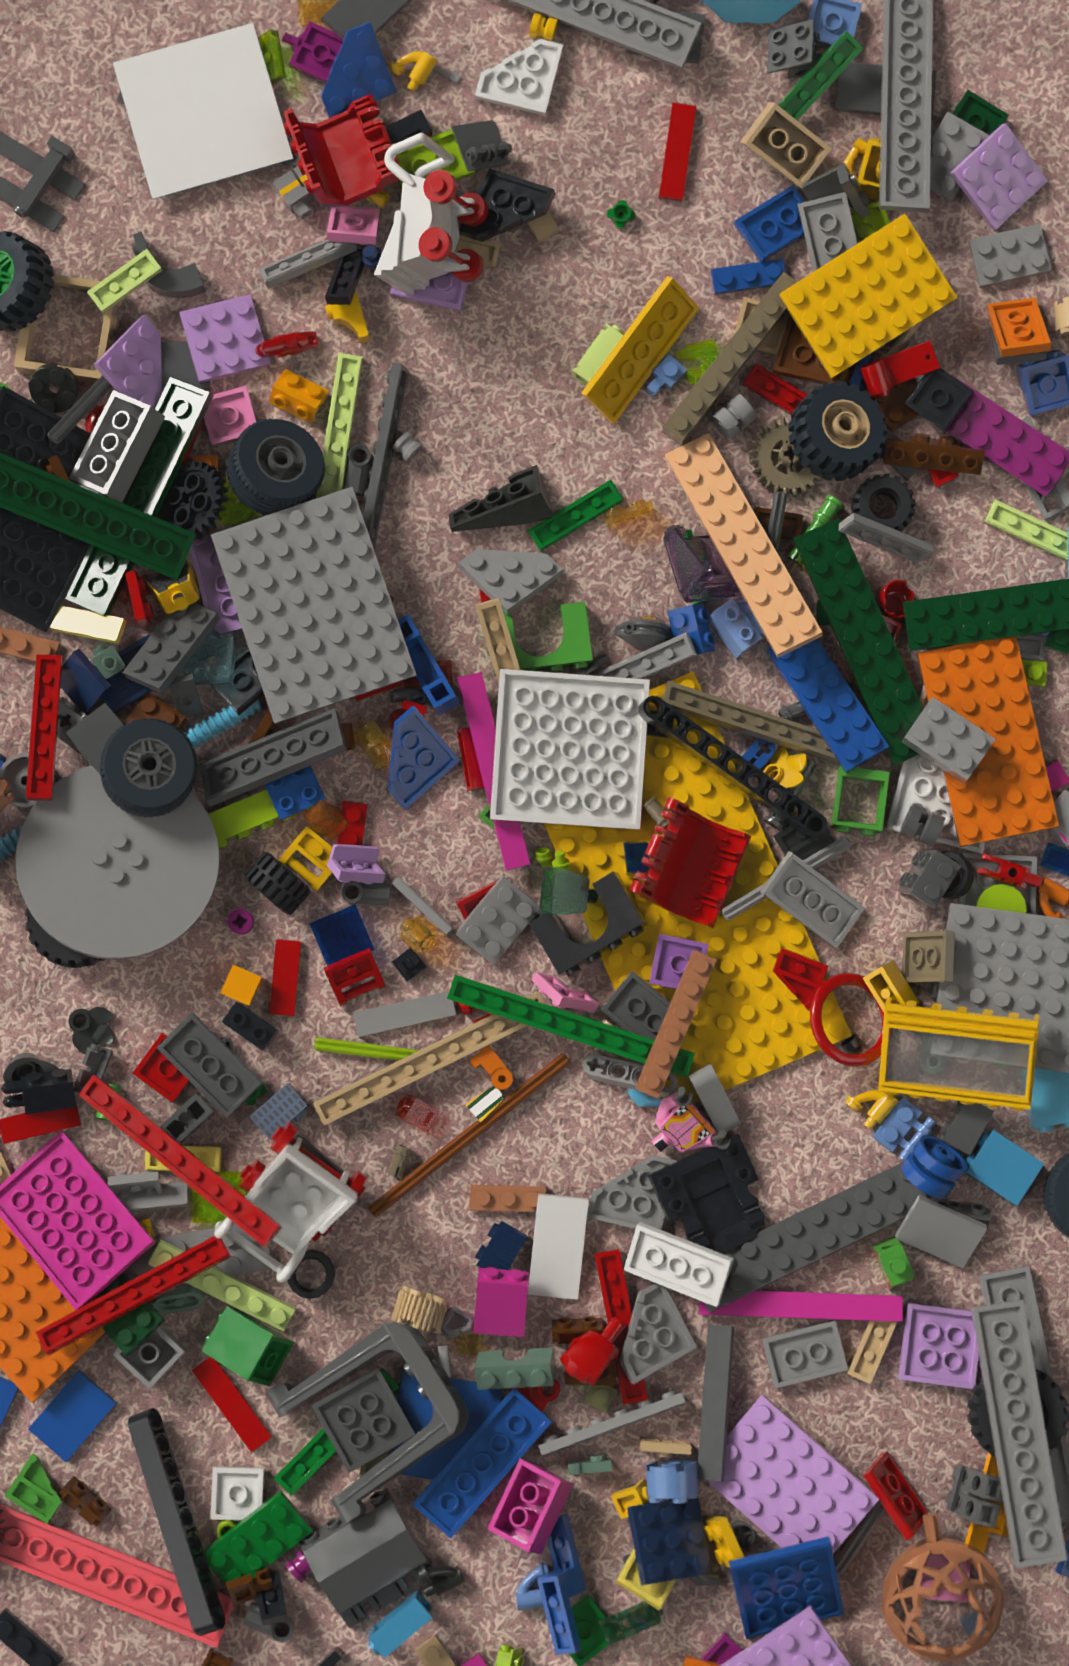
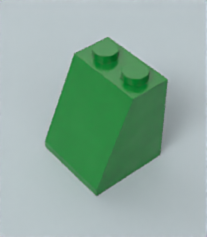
M226 1306L225 1310L219 1314L215 1328L207 1336L202 1352L245 1380L270 1386L295 1342L242 1311Z

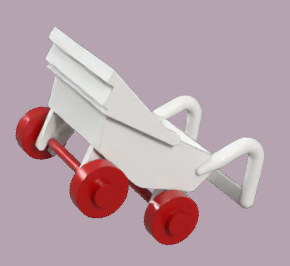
M418 133L392 145L385 154L386 167L403 181L400 211L397 210L394 214V224L374 276L404 294H413L414 290H425V286H429V279L445 275L447 272H452L457 279L463 282L475 281L481 275L484 266L482 257L474 250L465 248L455 252L459 240L457 218L467 226H477L486 219L488 204L477 193L470 192L461 197L456 195L457 181L454 176L445 170H438L452 164L454 156L424 133ZM419 144H423L440 157L419 167L415 175L408 174L395 162L397 154Z
M290 1121L284 1127L279 1126L271 1137L274 1141L270 1149L279 1155L265 1171L266 1165L258 1159L252 1165L247 1164L239 1175L242 1179L238 1185L245 1192L250 1190L245 1197L282 1226L273 1238V1241L293 1254L287 1265H282L234 1231L232 1227L235 1223L228 1217H226L224 1222L219 1221L216 1223L214 1233L218 1239L226 1236L277 1272L276 1278L279 1283L286 1282L294 1273L306 1253L309 1241L311 1239L317 1241L321 1236L325 1237L331 1230L333 1223L362 1195L366 1188L364 1183L367 1179L359 1171L351 1178L349 1177L350 1173L346 1170L341 1175L300 1146L302 1138L299 1136L297 1138L294 1137L298 1127Z

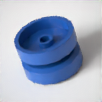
M922 1136L913 1148L914 1153H910L901 1166L902 1172L922 1192L939 1199L947 1198L955 1187V1181H959L967 1170L966 1161L946 1142L936 1137Z

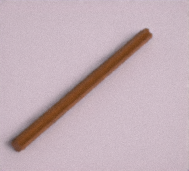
M564 1053L557 1056L503 1099L482 1122L479 1120L474 1122L368 1207L370 1213L374 1217L382 1214L570 1064L568 1057Z

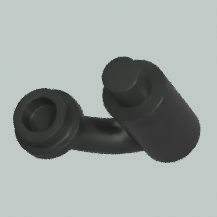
M423 1564L417 1570L424 1584L427 1582L431 1583L423 1588L427 1597L435 1593L437 1596H440L466 1582L458 1566L445 1565L426 1568L425 1564Z

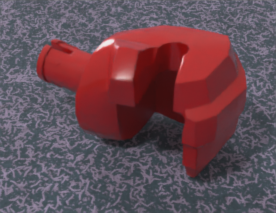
M612 1317L601 1334L590 1330L570 1342V1347L560 1357V1362L565 1367V1373L584 1385L588 1384L594 1387L609 1363H612L619 1355V1350L613 1343L626 1327L625 1324L619 1319Z

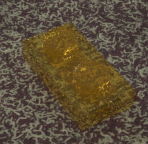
M645 499L631 503L632 507L629 508L615 507L608 510V514L604 515L606 528H612L653 515L655 509L652 500L645 502Z

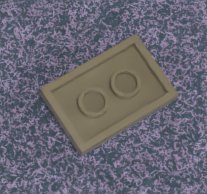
M955 931L903 933L902 975L907 983L953 982L955 972Z

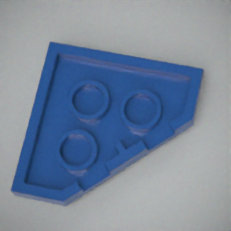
M370 21L346 31L342 46L329 72L325 87H323L320 94L328 118L347 111L353 101L366 95H373L375 100L378 101L397 93Z
M414 706L409 708L394 722L387 789L405 810L461 761Z

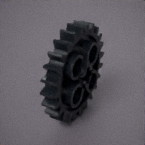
M192 461L191 465L184 463V470L179 468L162 504L163 508L159 511V514L164 515L162 519L197 533L195 538L199 540L202 539V533L209 535V527L216 528L214 521L216 519L222 520L219 515L220 511H226L222 503L228 501V498L223 497V494L228 489L223 487L226 480L220 478L222 473L217 471L216 467L202 461L200 463Z

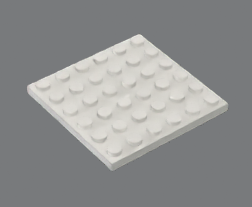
M500 669L490 819L640 829L647 722L639 714V705L649 697L650 680Z

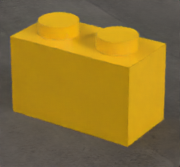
M894 960L863 978L883 1012L888 997H893L892 1004L906 1005L909 1000L916 1001L917 1004L920 1003Z

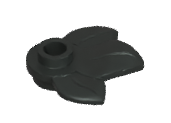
M95 1007L89 1011L86 1009H76L70 1014L69 1026L74 1031L72 1042L82 1054L86 1055L87 1047L90 1048L91 1043L99 1045L113 1043V1033L106 1024L111 1020L113 1014L103 1007ZM81 1016L86 1019V1023L83 1026L77 1023V1019Z

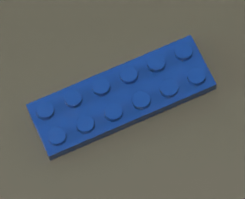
M818 638L777 658L772 647L767 649L768 656L846 774L889 748L884 737Z
M512 1388L412 1505L451 1539L551 1424L552 1420L516 1388Z

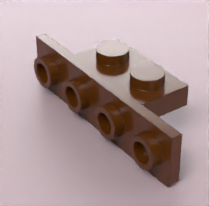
M916 433L915 436H909L908 441L887 439L883 463L980 475L985 450L962 448L959 446L958 441H955V438L949 436H940V439L930 438L928 434Z

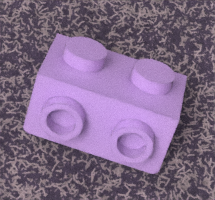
M345 844L333 845L327 866L337 880L344 883L351 881H360L365 884H373V882L383 883L386 875L376 863L379 854L377 847Z

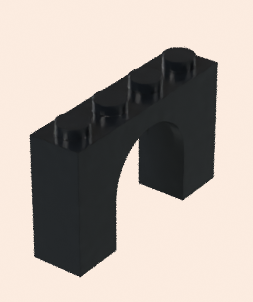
M612 871L592 884L608 913L607 928L596 941L588 944H580L574 941L554 911H548L529 923L559 975H567L568 977L575 975L581 971L580 966L584 963L592 964L602 958L601 953L605 950L613 951L623 945L622 940L626 937L631 936V938H634L645 931L643 927L648 922L619 873Z

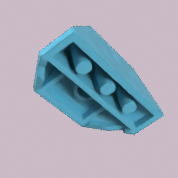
M702 0L724 22H732L734 24L774 23L800 3V0Z

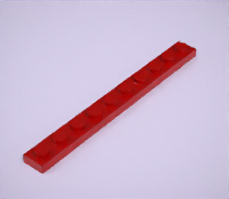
M93 1074L78 1094L259 1244L263 1247H267L282 1227L279 1223L111 1086Z

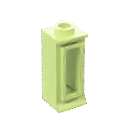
M606 323L605 329H602L578 362L577 368L572 370V377L587 386L623 337L624 331L616 325L611 327Z

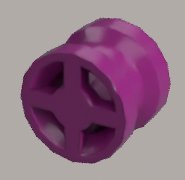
M237 909L230 913L227 923L231 931L244 935L252 930L254 919L248 911Z
M302 1550L297 1552L294 1560H289L285 1564L290 1573L301 1583L312 1572Z

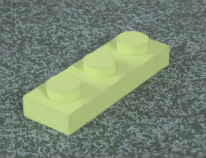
M145 249L87 291V293L100 311L105 313L163 270L148 249Z

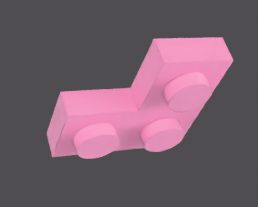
M536 972L532 979L539 987V991L553 1000L552 1004L557 1008L565 1010L567 1007L580 1013H584V1011L595 1013L599 1006L586 991L567 988L554 975Z

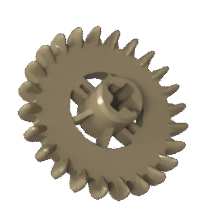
M782 417L780 425L773 419L771 422L772 429L764 425L763 430L765 434L757 432L756 436L759 441L753 440L751 442L752 446L757 449L749 451L751 456L756 457L749 462L750 465L757 466L752 471V474H760L761 476L757 482L766 481L765 489L773 486V493L781 489L782 492L788 494V491L791 490L793 496H797L798 489H800L802 493L806 494V485L814 489L816 485L813 480L820 482L823 478L820 475L815 476L812 474L808 466L796 473L795 466L802 460L799 456L795 457L792 451L795 447L794 444L791 445L788 436L792 434L788 430L789 424H787L785 417ZM779 442H782L780 450L773 449ZM787 449L791 455H794L792 463L789 457L785 456ZM771 453L778 455L779 463L776 466L773 465L771 460ZM780 466L786 468L787 474L778 471L777 468Z

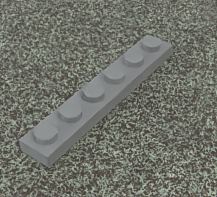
M676 1390L663 1394V1400L655 1403L650 1399L639 1403V1408L629 1412V1409L626 1408L615 1412V1417L609 1420H605L604 1417L595 1419L590 1422V1427L581 1429V1426L571 1428L566 1431V1436L560 1438L557 1435L549 1436L543 1439L544 1444L539 1445L543 1457L686 1405L683 1394H677Z

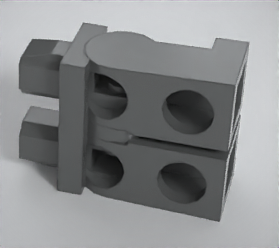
M958 1464V1467L954 1468L952 1474L954 1479L952 1490L947 1493L946 1497L947 1510L953 1511L972 1523L995 1528L1001 1505L982 1498L1002 1502L1003 1497L999 1477L980 1469Z

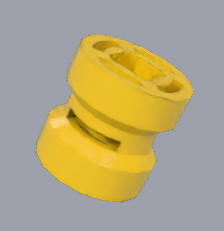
M534 13L529 37L535 39L541 37L544 40L553 42L558 19L552 17L544 18L542 14Z

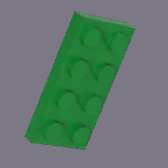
M279 1491L205 1548L204 1552L209 1567L226 1585V1582L248 1574L253 1578L257 1571L269 1566L312 1533L313 1527L286 1495Z

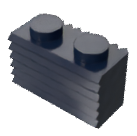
M502 1220L499 1225L494 1222L487 1235L491 1238L488 1245H481L475 1256L478 1259L476 1265L480 1268L493 1267L509 1270L528 1235Z

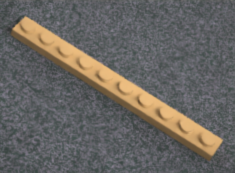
M539 991L526 997L545 1004ZM492 1014L313 1102V1105L325 1126L528 1025Z

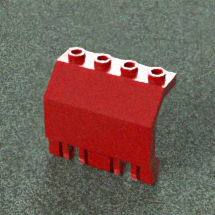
M366 95L353 101L347 111L317 124L300 122L292 108L283 112L287 121L283 123L284 129L288 137L292 136L293 141L290 142L291 148L295 156L299 155L300 161L297 162L301 174L303 176L306 175L308 179L304 181L309 195H315L319 203L348 206L384 190L387 185L400 180L385 165V154L389 147L392 146V142L384 121L380 118L374 119L379 116L380 110L373 95ZM395 157V162L401 167L398 158Z
M668 797L664 808L671 812L663 810L661 816L670 821L667 828L656 825L654 831L664 837L653 833L645 855L654 860L643 857L641 861L645 866L650 867L648 875L637 872L635 878L641 880L644 884L633 880L629 891L664 910L695 923L714 928L751 836L708 820L689 809V806Z

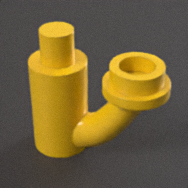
M415 51L406 54L395 62L389 60L388 69L400 76L405 71L402 68L403 66L417 62L409 75L412 79L407 86L416 92L420 84H425L438 59L425 51Z
M871 1090L856 1095L853 1098L848 1095L845 1104L857 1112L863 1108L861 1103L876 1100L875 1104L867 1112L869 1117L863 1124L872 1130L877 1123L881 1125L899 1101L893 1095L885 1094L884 1091Z

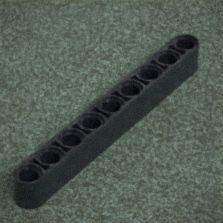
M650 696L640 703L639 714L646 722L803 835L815 837L826 831L827 820L821 813L658 696ZM648 702L656 705L657 713L655 715L647 712L646 704ZM668 717L675 718L677 721L676 729H671L667 726L666 720ZM688 732H694L697 735L698 741L696 744L688 741ZM709 746L717 749L718 756L716 759L708 755L707 749ZM729 761H734L738 765L737 773L729 771ZM750 775L755 776L758 780L756 788L751 787L748 783ZM770 790L777 792V802H772L769 799L768 793ZM790 804L798 808L797 817L789 814L788 808ZM810 819L818 822L819 828L816 832L812 831L809 827Z
M150 1408L130 1416L128 1428L192 1629L196 1635L203 1636L223 1629L226 1624L225 1614L162 1417L155 1408Z

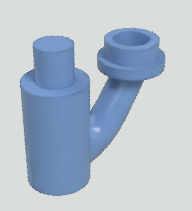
M538 1562L539 1567L526 1576L518 1586L517 1593H515L518 1611L544 1607L540 1589L529 1590V1588L537 1578L548 1573L547 1563Z

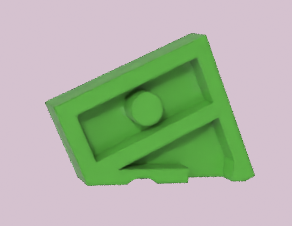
M35 1454L30 1456L5 1494V1497L46 1524L49 1523L62 1503L60 1496Z

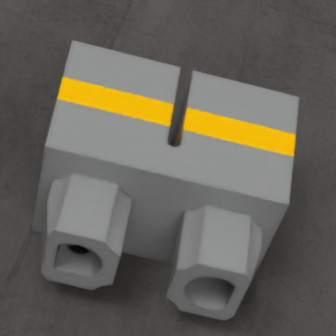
M297 166L293 169L294 174L292 171L287 172L273 181V186L278 195L287 204L291 212L295 211L301 219H304L312 213V209L307 202L313 198L317 202L318 200L314 194L309 195L304 181L308 180L307 176H303ZM318 202V204L320 205V207H322V206L328 204V203H319V202Z

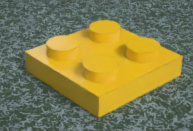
M711 1515L703 1519L705 1535L709 1541H713L716 1548L714 1554L720 1565L723 1564L724 1567L730 1568L728 1561L744 1558L727 1517Z

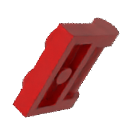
M370 948L324 967V972L340 1007L346 1005L347 1001L377 988L379 990L386 988ZM371 976H374V979L365 982L361 985H358L354 988H351L347 991L342 992L341 990L364 979H367Z

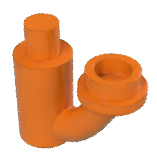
M1045 877L1037 890L1040 907L1045 916L1064 919L1061 912H1053L1049 899L1062 906H1065V904L1069 905V889Z

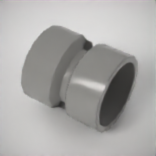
M736 394L727 402L726 408H719L711 415V418L721 433L727 439L732 440L742 432V426L748 427L758 416L751 404L742 395Z

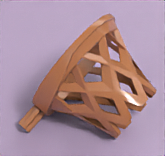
M927 1513V1515H922L926 1539L910 1545L893 1560L882 1583L881 1607L884 1619L899 1643L916 1656L938 1662H952L964 1659L985 1647L998 1630L1005 1605L1004 1591L996 1568L981 1551L958 1539L941 1537L938 1513ZM943 1554L950 1562L940 1570L926 1566L930 1555ZM969 1560L978 1570L980 1580L969 1578L960 1565ZM906 1569L917 1570L914 1584L903 1590L901 1579ZM955 1569L963 1578V1581L958 1584L948 1577ZM923 1573L934 1577L930 1587L920 1586ZM942 1586L951 1593L962 1594L966 1592L971 1605L978 1612L975 1632L963 1645L939 1647L929 1642L916 1621L922 1611V1598H932L938 1594ZM897 1587H898V1593H897L896 1595H894V1593H895V1591H896V1589H897ZM974 1588L982 1589L981 1601H978ZM985 1589L993 1591L994 1601L989 1613L985 1606ZM913 1596V1610L910 1611L907 1609L904 1598ZM901 1600L906 1613L904 1623L896 1616L893 1609V1604ZM910 1626L912 1627L915 1633L909 1630ZM985 1627H986L987 1630L984 1632V1634H983L980 1638H978L979 1635L982 1633V1631H983V1630L985 1629ZM910 1636L918 1640L924 1646L915 1644L913 1641L910 1640Z

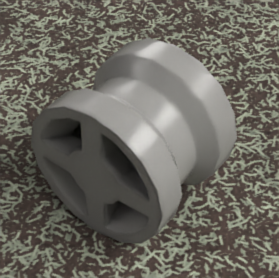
M407 431L395 442L392 449L395 452H400L403 455V460L409 462L420 452L423 444L420 441H416L413 438V434Z

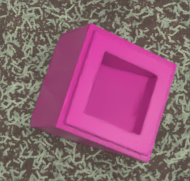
M1059 761L1046 767L1051 792L1069 783V778Z

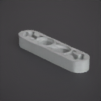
M597 1054L589 1055L583 1062V1068L588 1078L630 1089L635 1088L637 1084L636 1077L642 1072L644 1065ZM595 1063H598L600 1068H596L595 1071H591L590 1066H594ZM617 1067L626 1070L621 1078L612 1076V1071ZM670 1072L667 1077L671 1085H668L667 1089L663 1088L660 1096L668 1097L677 1092L678 1081L673 1073Z

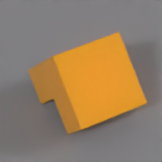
M232 965L220 993L251 1006L264 978L236 965Z

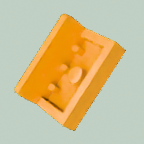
M285 368L272 387L269 403L312 424L318 409L328 396L329 390Z

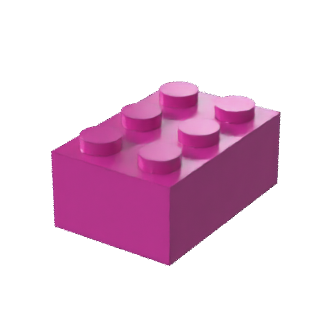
M520 1458L488 1526V1530L527 1552L542 1554L574 1483L533 1461Z

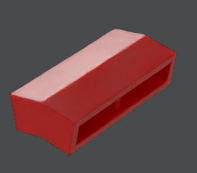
M469 727L457 730V737L467 792L485 789Z

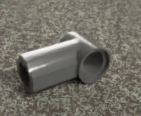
M357 444L350 449L344 489L353 486L355 494L358 496H364L369 468L372 463V455L365 445ZM358 452L367 454L366 460L362 463L354 461V457Z
M351 881L344 883L341 888V896L349 904L389 906L390 884H365ZM356 886L359 889L360 893L356 899L351 900L346 897L345 892L348 887Z
M253 1602L243 1625L272 1636L277 1642H286L291 1638L295 1630V1622L289 1615H287L288 1620L263 1626L259 1605ZM281 1622L286 1623L290 1631L287 1634H281L277 1631L276 1625Z

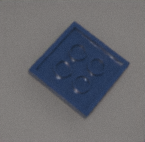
M699 1497L688 1499V1502L672 1503V1500H667L660 1503L627 1507L641 1586L713 1573Z

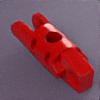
M315 331L292 332L273 336V339L258 344L255 352L261 358L275 355L277 358H281L287 355L301 354L304 351L319 346Z
M983 852L981 859L998 866L996 872L986 868H978L977 874L1021 889H1026L1027 885L1035 888L1041 886L1043 877L1031 874L1032 868ZM1009 869L1013 872L1012 877L1008 874Z

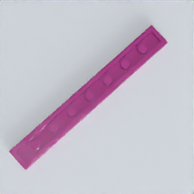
M482 672L458 677L457 682L489 808L491 809L496 727ZM493 820L505 871L530 865L520 821Z
M755 1291L710 1314L705 1303L699 1300V1315L902 1322L903 1296Z

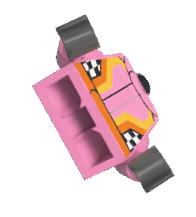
M680 1087L678 1093H674L661 1100L655 1120L661 1133L652 1140V1143L660 1152L665 1150L670 1144H673L680 1152L717 1146L719 1149H726L731 1142V1138L723 1139L727 1134V1131L724 1129L719 1130L717 1135L714 1134L716 1131L711 1122L692 1103L693 1094L685 1095L684 1087Z

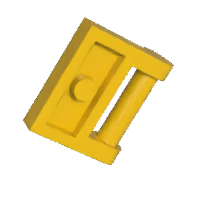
M306 826L279 858V862L291 867L312 885L311 888L318 892L333 874L327 866L333 847ZM299 851L322 870V874L317 877L293 857L295 852Z

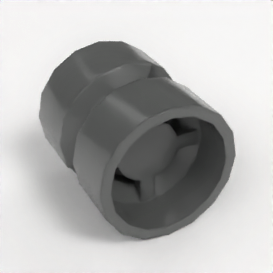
M913 803L903 821L900 833L911 838L918 836L920 842L932 847L940 834L946 817L935 812L928 814L926 808Z

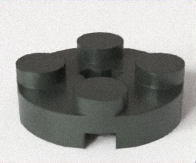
M48 363L36 369L28 383L29 392L33 401L41 407L55 413L64 412L75 403L79 392V382L75 374L65 367L63 369L58 367V364ZM51 383L53 386H59L60 389H58L57 393L49 389Z

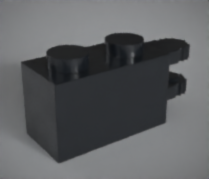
M56 1069L52 1072L44 1073L32 1072L22 1075L21 1080L5 1082L1 1087L4 1094H14L5 1097L3 1105L8 1108L24 1106L25 1115L76 1108L71 1069Z

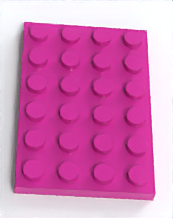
M62 1130L0 1185V1217L75 1310L92 1301L156 1243Z

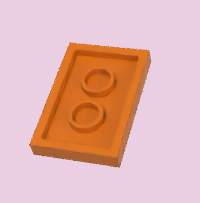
M1035 297L987 304V314L1001 357L1051 351V341Z

